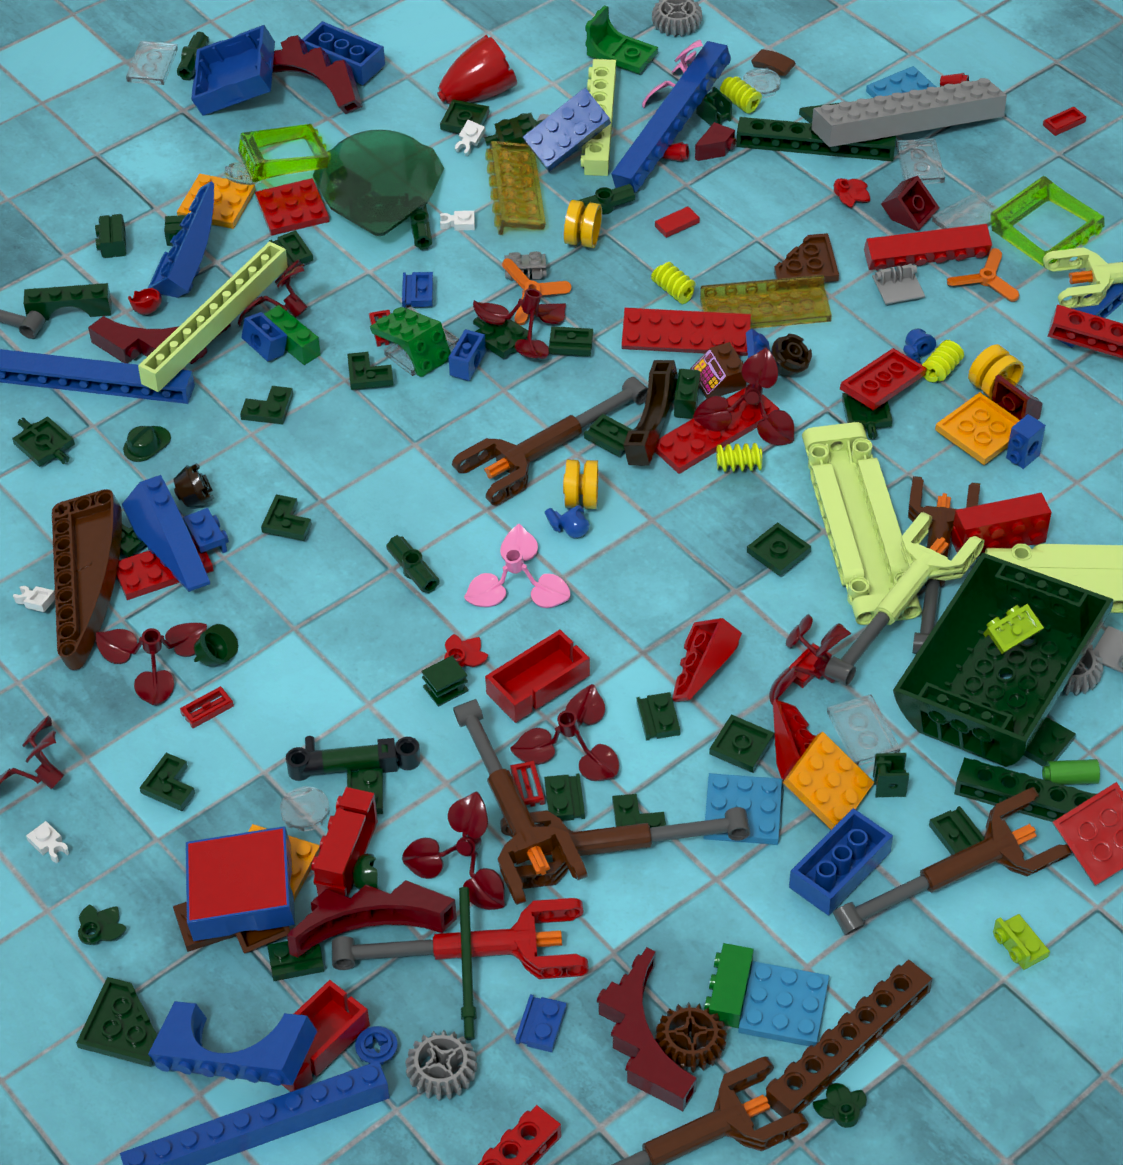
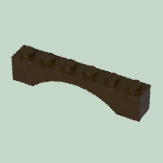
M675 360L653 361L649 372L647 397L642 417L638 425L633 430L628 431L623 445L628 465L650 466L677 386L678 373Z

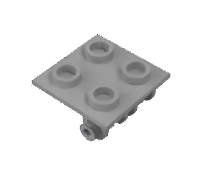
M534 251L528 255H521L519 252L504 255L505 259H511L523 273V269L528 268L529 280L530 268H532V279L546 277V269H542L546 268L545 254ZM505 270V278H509V280H514L510 276V274Z
M904 265L902 269L900 266H896V271L894 267L879 269L878 272H875V275H872L885 305L925 297L914 274L917 273L916 265Z
M1108 626L1094 650L1099 651V657L1102 658L1103 665L1123 673V632Z

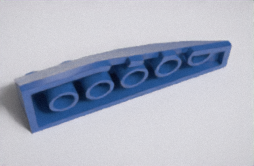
M209 182L199 189L188 209L191 212L185 216L179 225L182 229L170 241L173 244L169 252H164L148 286V288L158 290L161 295L178 298L183 294H188L193 287L192 281L200 271L199 265L208 243L214 206L213 182Z
M158 475L139 482L122 503V508L136 537L147 545L148 550L160 559V562L172 571V575L188 592L210 585V580L194 542L162 476Z

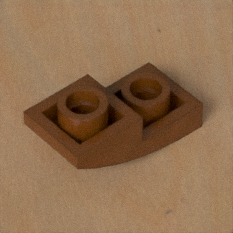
M761 49L751 60L753 67L768 68L770 74L786 76L796 64L794 60L785 55Z

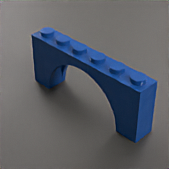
M174 1001L148 1055L155 1062V1066L165 1072L173 1070L184 1074L197 1073L207 1077L220 1076L230 1080L244 1079L253 1083L260 1081L276 1086L281 1084L293 1086L317 1030L308 1016L284 1013L278 1025L258 1043L237 1052L216 1053L203 1048L202 1034L207 1018L196 1003Z

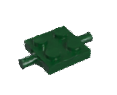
M523 113L515 118L503 119L494 124L496 129L494 135L484 137L486 145L498 142L501 144L502 149L524 143L523 136L543 120L536 121L532 113Z
M479 317L473 320V324L479 327L475 332L485 334V347L503 359L517 352L515 349V342L517 340H527L528 330L510 319H506L505 323L501 325L487 323Z
M842 393V403L847 423H862L864 429H867L870 439H872V435L873 439L877 438L876 428L892 427V417L888 401L872 410L848 394Z
M48 416L33 424H30L25 418L18 420V425L24 430L12 438L13 444L40 467L53 458H57L62 464H66L69 461V456L63 452L75 445L74 439Z

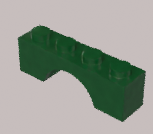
M108 283L24 289L23 304L26 316L30 311H36L42 314L46 321L49 320L55 310L62 307L82 309L90 317L111 316L112 300Z

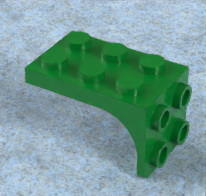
M604 5L586 23L587 39L585 46L587 47V56L596 59L616 60V66L640 74L658 54L657 46L618 32L610 22L608 6Z
M399 307L388 316L379 318L376 323L370 326L372 334L394 342L404 349L412 361L417 376L423 377L449 361L448 357L451 352L442 324L438 320L407 308Z

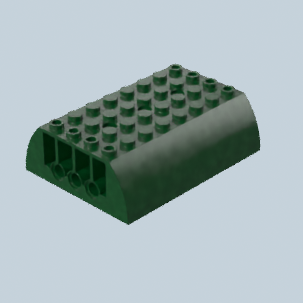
M982 553L893 689L895 700L903 715L919 733L1004 767L1011 766L1022 758L1110 614L1113 599ZM1028 604L1044 628L1028 638L1033 640V643H1020L1004 654H1001L991 637L985 638L983 635L988 628L986 624L996 617H999L1000 620L1008 616L1006 612L1016 605L1021 608ZM1006 673L1012 675L1009 679H1003L1000 676Z

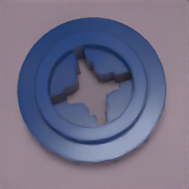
M374 1026L367 1028L356 1039V1054H358L362 1062L365 1061L370 1064L379 1061L383 1065L385 1061L392 1060L393 1055L397 1052L396 1036L385 1027ZM374 1039L380 1046V1053H377L373 1048Z

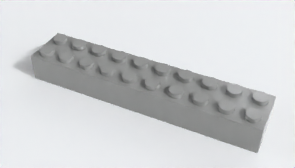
M980 78L977 81L945 84L941 87L910 90L906 93H893L888 96H875L874 98L858 99L852 102L844 101L834 105L826 104L813 109L812 130L829 147L988 120L1004 117L1007 95L989 79Z

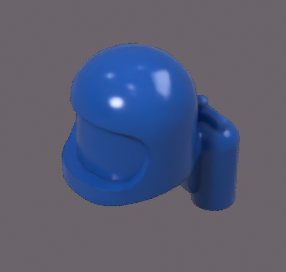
M913 329L906 336V345L903 351L906 356L921 364L920 357L928 355L935 349L936 340L932 335L926 334L923 329Z
M581 505L573 507L563 515H560L552 508L544 512L554 531L561 532L563 527L569 537L580 538L589 530L590 524L583 515L584 509Z

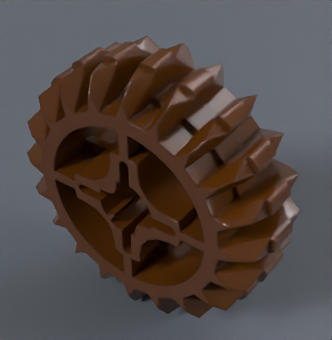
M688 1002L686 1008H682L678 1004L676 1011L669 1009L667 1016L662 1015L660 1024L656 1027L657 1035H655V1040L663 1052L677 1065L679 1064L680 1068L685 1070L686 1067H691V1071L694 1073L696 1067L699 1066L704 1071L706 1063L713 1066L715 1059L721 1058L722 1051L726 1048L727 1032L724 1030L725 1025L723 1021H719L718 1013L710 1015L709 1007L701 1010L699 1003L696 1008H692Z

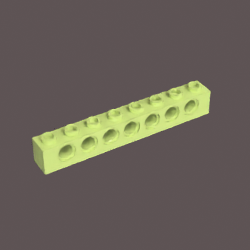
M593 59V66L589 67L587 90L609 116L611 124L582 146V154L585 155H581V167H584V175L608 176L616 60Z

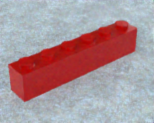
M987 224L867 238L864 252L868 269L878 271L879 269L896 266L902 268V266L908 264L920 266L931 262L943 263L947 260L960 261L971 257L982 258L989 255L992 242Z

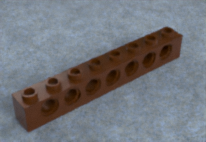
M909 959L902 966L900 964L897 965L886 981L881 980L878 982L873 992L868 997H862L850 1014L846 1012L839 1019L837 1026L832 1030L827 1029L815 1046L810 1045L804 1051L800 1060L791 1062L779 1079L774 1078L767 1085L766 1097L770 1107L781 1117L791 1113H801L930 993L933 978ZM843 1037H850L852 1040H846ZM826 1053H832L835 1056H827ZM807 1070H815L817 1073H810ZM791 1086H796V1087H798L799 1089H798V1090H792V1089H790L789 1087H791Z

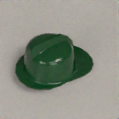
M161 426L135 427L128 433L127 441L123 447L124 455L133 462L146 461L170 443V432Z
M223 624L212 625L200 635V638L194 644L196 654L194 662L200 661L208 667L227 662L238 651V641L235 634Z

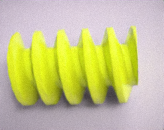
M738 76L733 78L727 77L720 86V92L747 114L755 111L762 100V94L756 91L755 88H752L751 85L746 84Z
M666 262L658 266L651 274L652 281L662 287L664 291L673 296L679 303L686 304L692 298L696 285L695 281L685 275L683 271H679V268L674 266L673 263Z
M951 340L943 341L922 364V366L927 368L926 375L923 377L932 383L944 381L955 366L964 358L963 349Z
M744 443L741 450L740 445L735 444L732 450L731 445L727 444L725 450H723L722 445H717V470L721 466L723 471L726 472L727 467L730 466L732 471L735 472L737 465H739L741 471H744L745 466L748 465L750 471H753L754 465L757 464L759 471H761V446L759 449L757 443H753L750 449L748 443Z

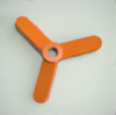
M993 248L989 252L985 266L980 270L979 274L956 276L947 279V284L950 286L980 283L983 286L991 287L1011 302L1019 299L1018 290L996 275L1002 257V252L997 248Z
M506 258L502 262L503 268L523 289L521 299L524 298L526 289H536L541 292L542 296L566 294L571 291V284L568 281L537 283L536 281L529 280L511 259ZM521 306L514 317L515 323L518 325L526 324L530 315L524 313Z

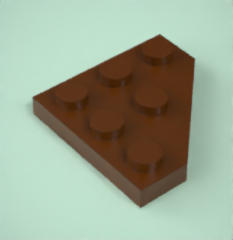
M828 233L807 235L799 247H794L786 255V259L783 262H778L774 266L777 287L839 281V272Z

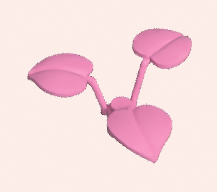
M701 40L695 41L677 56L675 62L679 59L681 61L672 70V74L679 68H681L683 73L687 70V64L692 63L697 52L693 51L687 57L686 55L694 48L703 46ZM664 81L657 85L647 94L642 102V107H645L647 100L653 93L667 86L674 87L676 84L671 81Z
M517 524L507 534L500 548L501 556L506 564L503 566L500 581H498L497 576L494 574H480L471 581L464 598L470 604L478 607L495 606L502 602L506 596V589L502 584L505 582L507 572L517 574L522 570L535 586L531 591V598L537 606L552 608L568 601L571 595L568 585L557 575L543 574L538 582L534 580L524 561L531 560L537 554L538 544L536 539L521 524Z

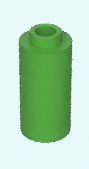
M1097 759L1047 761L1046 766L1042 767L1043 780H1050L1061 785L1098 784L1100 781L1099 762Z

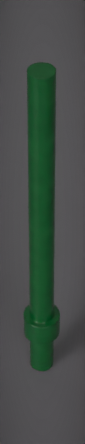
M461 887L459 888L463 988L461 1019L464 1020V1038L466 1040H474V1020L477 1019V1013L473 1003L469 888Z

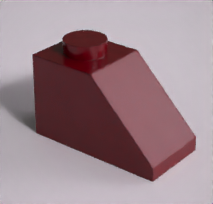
M714 122L695 144V160L702 161L726 156L736 145L735 130Z

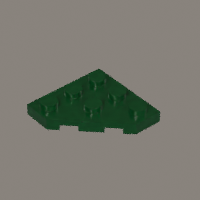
M110 977L106 978L76 1044L80 1049L151 1067L154 1061L148 1053L157 1037V1033L132 983Z

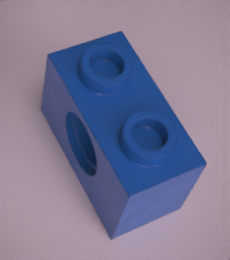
M262 312L244 318L241 338L266 361L284 355L287 334Z
M467 329L464 330L448 357L450 376L470 381L486 353L485 334Z
M1029 414L1022 418L1011 428L1006 458L1022 469L1027 467L1040 456L1046 425Z

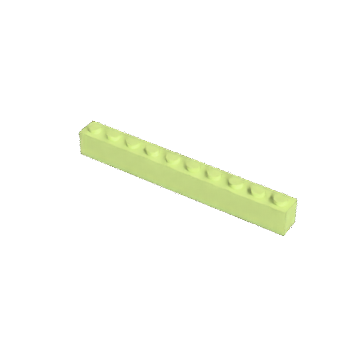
M269 241L138 365L141 384L159 392L288 268L286 249Z

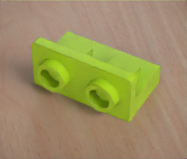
M1028 604L1021 608L1016 605L1006 612L1008 616L1000 620L999 617H996L987 623L988 628L983 635L985 638L990 636L1001 654H1004L1040 632L1044 627Z
M1020 914L1006 921H1003L1001 917L995 920L993 935L999 944H1003L1013 962L1018 963L1023 970L1049 957V949Z

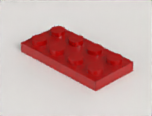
M892 348L842 381L840 390L870 409L875 410L925 376L927 368Z
M194 542L206 573L214 571L207 552L200 553ZM150 551L119 560L116 577L127 600L180 583L172 575V571L160 562V559Z

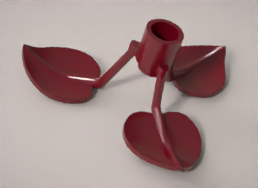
M299 259L296 260L275 281L278 289L285 284L290 292V295L283 300L285 305L268 296H261L242 311L238 325H241L244 316L250 310L265 301H269L276 306L280 305L286 311L289 310L295 318L302 314L308 307L295 294L290 286V280L299 272H304L305 264H302Z
M526 289L524 298L519 299L517 305L510 313L501 305L480 303L475 300L473 307L477 316L483 321L501 325L505 323L506 319H511L521 306L524 313L530 314L527 340H517L515 342V349L526 357L546 359L549 355L548 346L543 341L532 340L531 338L534 315L540 317L543 322L560 324L565 319L566 303L539 304L542 296L541 292L536 289Z
M768 348L762 349L744 362L742 376L749 384L746 387L745 394L741 395L739 400L728 408V401L725 397L713 396L704 400L696 408L693 415L694 420L708 430L722 431L731 424L732 415L730 411H733L743 400H746L749 404L759 405L764 420L758 423L757 430L764 441L773 445H787L794 441V421L792 417L783 410H774L767 416L763 407V401L761 400L763 388H771L778 378L777 363Z
M807 614L787 637L786 646L791 648L800 640L818 658L814 664L816 672L794 666L792 669L786 668L771 686L769 693L771 704L773 705L774 700H778L790 686L797 672L806 673L818 679L822 676L830 683L835 682L836 680L824 674L825 668L831 659L826 652L842 639L851 635V632L840 623L834 625L823 637L821 646L816 651L803 637L811 628L813 622L812 616Z
M184 623L173 626L165 634V639L157 629L149 628L143 632L138 644L136 636L129 630L114 629L106 632H96V643L101 655L107 661L114 664L126 663L130 658V654H136L143 645L144 651L151 654L152 672L145 671L140 673L135 679L134 689L142 700L151 705H159L171 696L174 689V679L167 670L157 672L155 654L161 650L163 643L168 649L174 648L175 653L179 656L190 657L196 655L194 644L200 638V635L207 630V624Z
M594 684L578 692L569 701L565 711L558 715L557 721L559 726L555 727L556 732L553 739L546 729L533 728L525 732L510 748L511 752L521 761H534L535 765L550 761L554 757L555 749L553 744L557 742L560 733L566 737L576 736L584 752L587 754L579 761V771L583 777L591 781H603L613 779L619 772V761L613 749L604 744H597L589 751L579 732V726L582 722L586 725H593L599 722L605 715L604 701Z
M49 715L29 733L22 745L25 747L30 742L34 749L28 755L26 762L28 763L34 755L37 757L41 765L34 772L38 775L34 776L16 768H9L0 775V784L13 774H19L34 780L37 784L42 781L52 789L62 779L64 774L49 762L41 751L47 746L56 743V731L53 730L47 734L38 745L35 743L37 733L44 728L52 726V720Z
M476 791L457 800L449 808L448 821L451 828L456 832H463L457 844L443 852H439V844L436 840L426 837L413 841L404 850L402 860L414 874L421 878L430 879L436 877L442 871L443 860L441 857L455 850L463 856H471L469 871L471 878L463 884V887L469 888L470 902L473 905L482 909L495 910L506 905L505 888L502 878L496 871L488 868L480 869L476 874L474 873L476 857L478 856L476 850L481 846V836L488 827L486 807L480 794Z

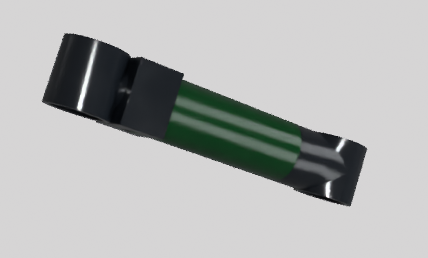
M307 736L305 737V749L296 747L289 750L286 754V764L289 777L295 781L306 780L310 775L347 772V770L357 771L359 769L382 768L383 773L397 772V765L403 770H413L419 766L421 761L420 747L415 738L403 737L396 742V745L394 738L377 739L378 744L315 750L314 737Z

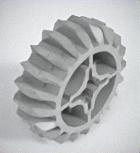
M659 0V3H655L652 11L653 25L656 30H660V33H666L667 36L671 34L674 37L676 35L682 37L683 34L695 33V30L699 29L702 21L701 7L694 0Z
M1090 645L1064 687L1063 691H1065L1066 696L1070 692L1077 696L1079 691L1086 694L1088 689L1093 690L1096 684L1100 682L1103 673V661L1099 657V651L1093 650V645Z
M445 1030L442 1031L441 1035H437L433 1031L430 1038L423 1034L422 1042H414V1049H409L408 1058L405 1061L407 1067L406 1075L410 1078V1084L412 1087L417 1088L419 1094L426 1092L428 1099L435 1094L438 1101L442 1095H446L450 1100L454 1092L460 1096L462 1093L461 1088H469V1081H474L477 1070V1056L473 1052L471 1043L466 1044L464 1036L457 1039L455 1031L450 1036H447ZM430 1056V1060L425 1063L426 1066L420 1068L423 1061ZM462 1062L461 1068L455 1074H453V1070L457 1068V1064Z

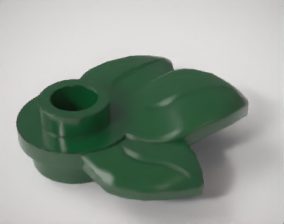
M88 905L79 915L81 926L78 930V937L86 945H93L99 941L116 940L126 931V926L118 923L119 910L117 906L97 912L92 905Z
M832 1083L827 1088V1098L814 1101L813 1108L822 1118L834 1119L839 1126L850 1128L857 1124L860 1118V1110L866 1106L867 1098L862 1090L850 1092L845 1085Z

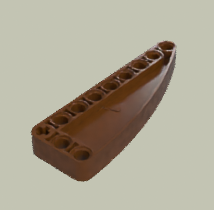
M109 489L57 503L52 509L57 652L70 670L80 669L85 664L96 641V632L100 631L115 584L121 548L122 509L115 495Z

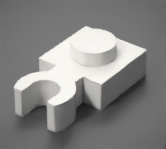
M467 120L459 134V138L462 141L457 142L455 145L456 152L465 147L464 154L468 156L471 153V145L477 146L486 131L485 127Z
M454 211V215L441 213L440 229L454 227V231L475 230L474 211Z
M21 586L22 594L13 595L17 604H24L26 608L45 612L55 600L54 590L37 586L33 590H29L27 586Z
M46 821L26 835L28 842L42 855L49 851L51 860L55 863L59 862L57 852L62 851L69 855L68 847L62 842L61 835Z

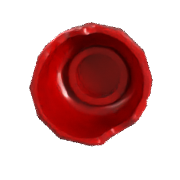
M147 288L139 292L134 291L133 298L128 296V300L135 312L141 315H149L159 308L162 303V296L158 290Z

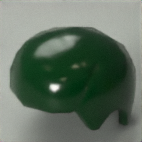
M373 854L361 855L354 864L352 878L355 887L359 890L365 885L378 889L377 869L373 867L376 858Z

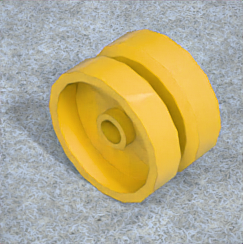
M571 200L564 224L565 244L577 245L581 240L583 247L595 248L601 228V204L589 203L585 208L583 201Z
M995 344L986 348L977 356L969 370L968 379L970 383L981 389L986 396L992 399L995 376L998 374L1018 384L1023 375L1024 366L1020 360L1010 355L1005 348Z
M566 460V470L563 479L565 508L578 506L580 495H583L584 508L597 509L598 460H587L584 463V474H580L579 460Z

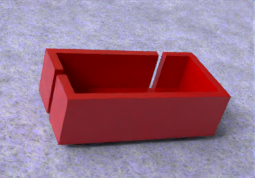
M1042 492L955 510L951 542L958 553L970 537L977 536L984 540V546L979 556L985 553L986 548H1013L1016 544L1038 545L1046 542L1052 512Z
M559 629L486 675V694L516 723L532 713V707L535 709L540 708L590 676V658L577 645L573 647V641Z
M346 787L343 795L338 797L336 813L334 816H330L327 835L322 836L319 855L314 856L311 870L314 871L315 875L313 883L316 885L318 896L325 889H329L349 897L354 884L352 878L354 864L361 855L366 853L378 822L374 793Z
M331 980L324 984L294 1013L296 1015L308 1016L317 1033L293 1086L281 1084L290 1092L308 1086L313 1081L312 1074L317 1077L362 1031L370 1026L368 1009L352 996L347 998V993Z

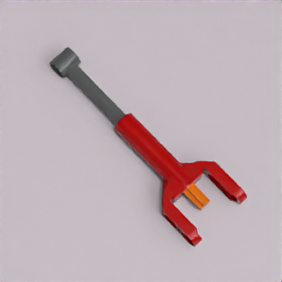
M577 898L535 900L521 912L518 921L510 929L471 931L472 957L512 954L521 961L528 972L538 979L583 976L589 971L588 960L578 954L537 956V947L562 946L561 930L535 931V923L573 921L580 917L584 912L583 902ZM461 932L434 934L433 940L355 945L354 939L348 936H340L332 940V966L338 970H349L355 966V960L432 954H434L435 960L461 958Z

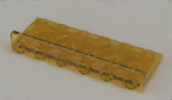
M491 141L490 148L486 149L485 160L488 161L489 187H492L490 197L491 200H494L492 212L495 213L494 226L497 227L498 234L503 235L504 227L544 230L546 222L535 154L527 144Z
M824 275L704 285L700 287L702 312L751 314L750 329L831 322L832 317L824 288Z

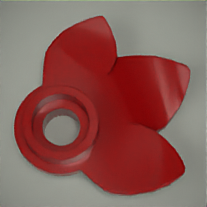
M840 178L834 182L835 194L848 207L852 208L855 201L870 202V195L866 190L868 185L864 181Z
M453 634L445 642L447 652L444 659L453 656L461 668L464 666H479L488 659V654L480 651V637L462 641L457 635Z

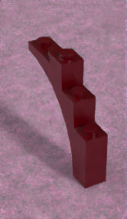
M298 35L290 36L285 41L280 42L282 49L274 51L273 73L285 71L299 72L322 81L332 92L338 107L345 114L363 107L351 66L344 59L335 61L331 65L328 54L321 47L311 49L308 52L305 42Z
M105 316L88 327L91 342L123 363L131 362L141 353L148 357L178 328L144 329L130 327L117 323ZM231 324L225 327L217 336L226 331ZM205 347L189 363L193 364L207 353V348Z
M407 880L395 888L391 894L369 885L363 886L351 898L325 889L311 902L312 912L287 934L289 953L298 958L311 947L330 937L369 926L408 925L443 933L457 919L455 899Z
M646 947L642 955L638 954L635 957L632 970L629 974L623 975L619 985L611 982L607 989L603 988L597 998L599 1015L616 1023L611 1032L613 1049L631 1057L625 1068V1071H627V1083L684 1111L696 1092L697 1078L680 1068L663 1052L653 1038L646 1022L643 995L647 980L655 967L656 951Z

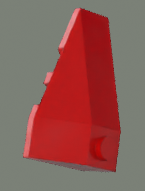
M724 618L694 622L684 644V649L687 650L686 657L682 658L680 662L683 670L676 680L672 697L673 701L690 700L737 649L742 633Z
M775 699L773 702L776 764L781 779L785 780L816 735H812L807 730L809 724L796 706Z

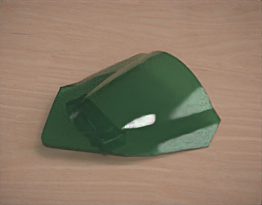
M368 130L345 138L333 149L323 153L313 173V178L331 210L371 234L383 236L429 202L444 167L433 148L421 144L406 134L391 130Z

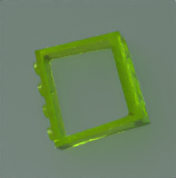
M312 124L243 132L240 135L238 153L252 182L286 174L324 169L330 163L331 153L326 151V144H322V136H318V129H314ZM297 139H305L314 156L265 160L259 148Z
M1046 176L1039 178L991 213L992 231L1044 268L1043 257L1048 252L1074 249L1080 244L1085 245L1091 236L1099 235L1102 228L1105 227L1103 215L1065 192ZM1047 201L1055 203L1087 222L1048 251L1039 248L1013 227V225ZM1058 259L1051 260L1049 264L1056 262Z

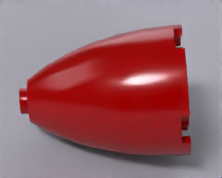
M485 35L467 48L454 61L442 78L437 95L442 102L450 104L452 100L474 103L492 98L517 85V79L512 69L509 70L510 67L505 59L506 56L492 37L488 38Z

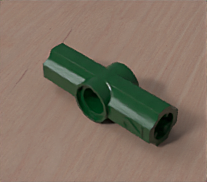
M197 32L193 35L188 47L184 46L182 49L177 75L183 80H189L195 74L197 49L209 44V37L204 32Z
M631 184L615 189L602 187L596 190L595 195L577 201H583L585 208L589 203L601 204L602 214H609L613 211V207L635 200V193Z
M413 198L408 203L414 244L420 250L428 249L432 245V237L426 202L421 200V198Z
M396 535L390 539L389 543L386 544V548L403 568L404 576L412 579L422 592L430 593L434 591L439 585V578L423 561L421 552L413 549L403 536Z

